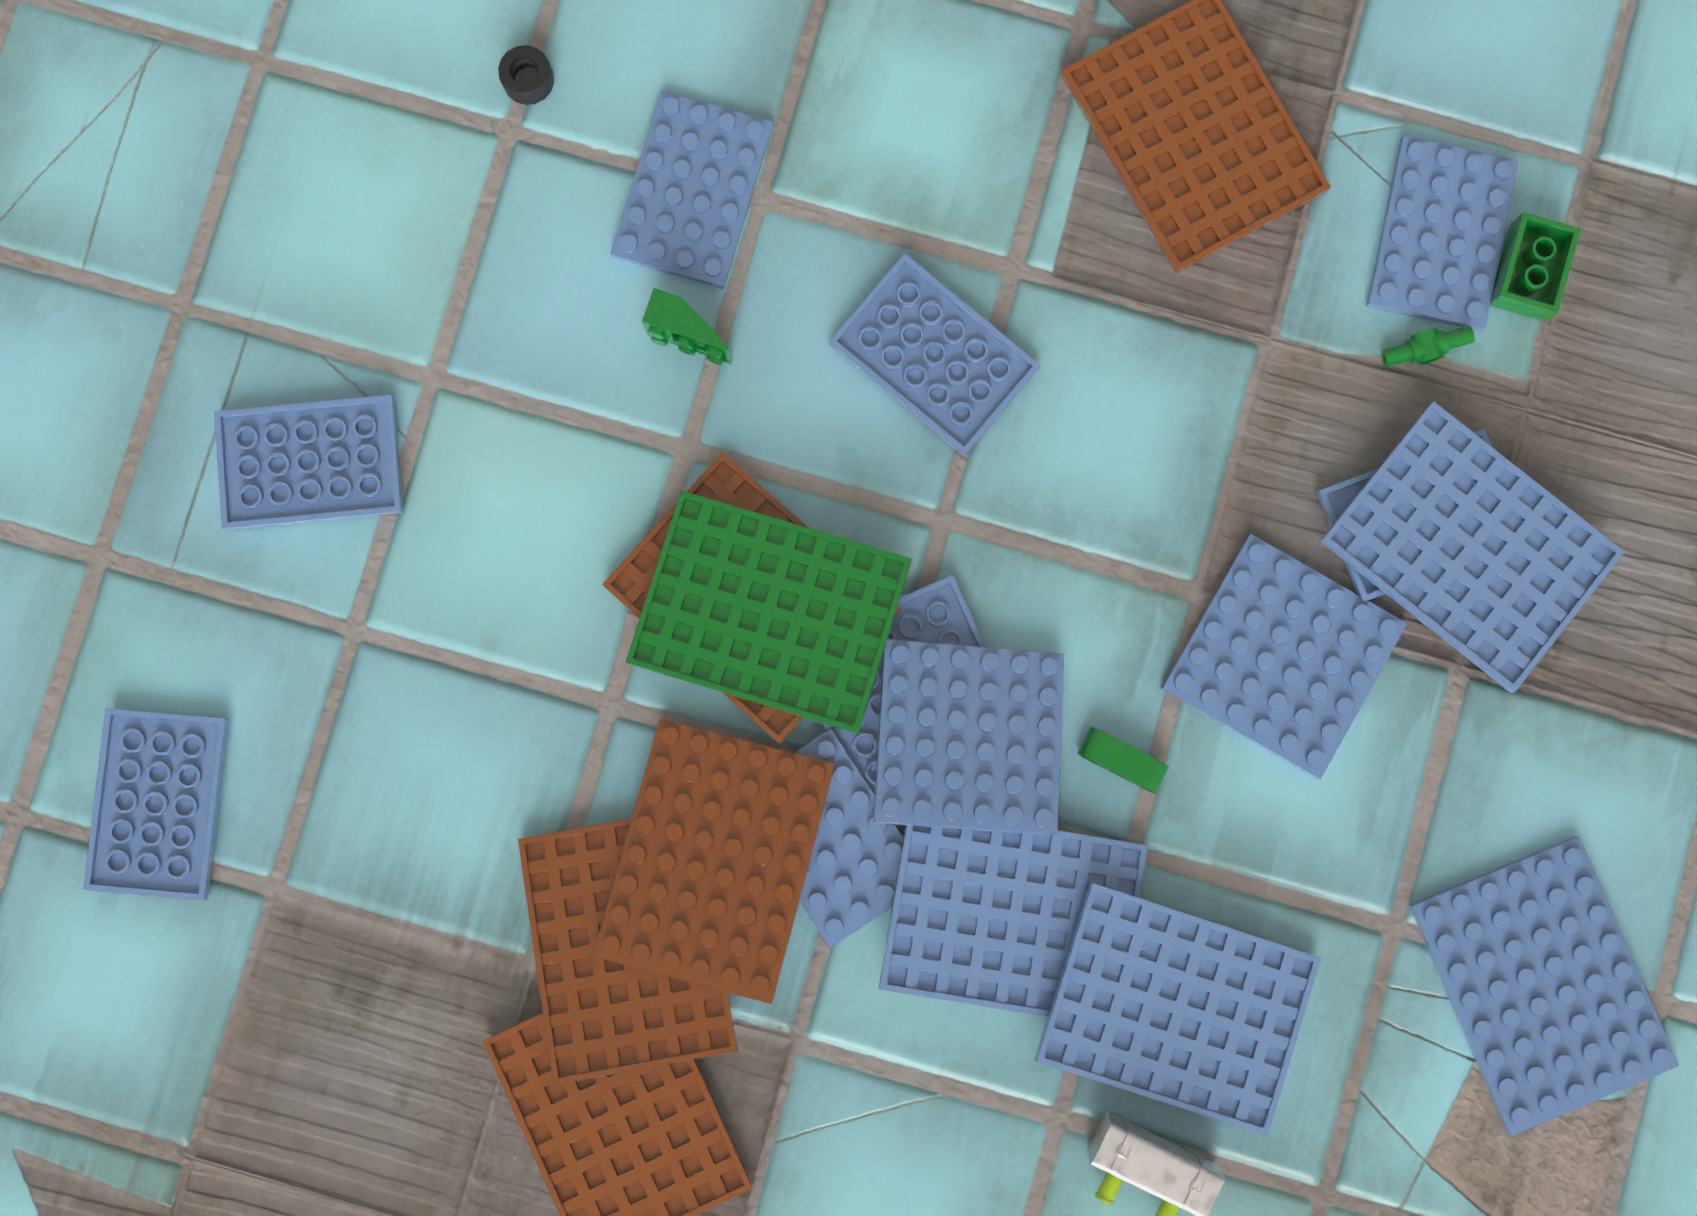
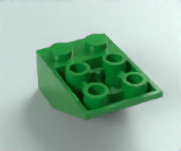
M656 288L653 289L642 319L648 336H651V341L663 346H667L668 343L679 346V351L694 356L696 352L706 356V360L717 365H723V362L732 363L729 347L682 297Z

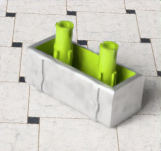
M1107 1110L1087 1149L1090 1164L1106 1172L1098 1191L1095 1193V1197L1109 1205H1113L1114 1199L1124 1180L1163 1199L1155 1216H1176L1180 1208L1196 1216H1208L1225 1182V1176L1218 1164L1204 1158L1203 1155L1197 1152L1187 1150L1132 1123L1131 1120L1125 1117L1121 1118Z

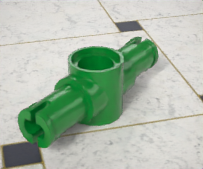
M1471 326L1447 332L1431 328L1411 335V339L1402 345L1382 350L1381 357L1385 367L1410 360L1412 363L1418 362L1419 365L1428 364L1444 358L1445 354L1449 353V349L1473 343L1475 336Z

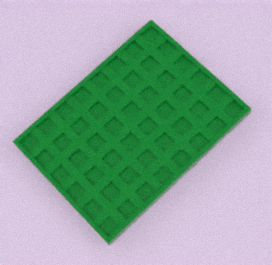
M681 491L626 658V663L859 734L912 558Z

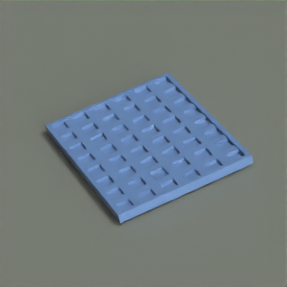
M1434 401L1426 407L1320 540L1321 543L1510 693H1514L1625 553L1624 550Z
M905 825L878 988L880 990L1048 1016L1089 883L1099 884L1140 898L1148 845L1057 830V835L1052 836Z
M1579 837L1570 838L1409 905L1508 1135L1518 1134L1679 1066Z
M1090 882L1034 1060L1268 1136L1321 958Z

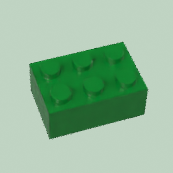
M1526 212L1520 214L1510 224L1495 278L1490 306L1544 322L1556 315L1560 308L1581 229Z

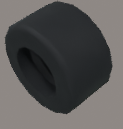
M528 45L516 46L508 50L501 58L498 67L499 79L507 95L515 102L524 105L537 104L551 93L554 85L553 70L545 54L539 49ZM525 67L535 68L537 76L533 81L525 84L516 81L515 76L519 70Z

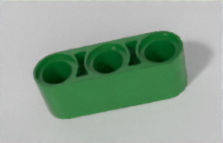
M1090 727L1077 753L1090 762L1156 794L1169 768L1163 762L1093 727Z

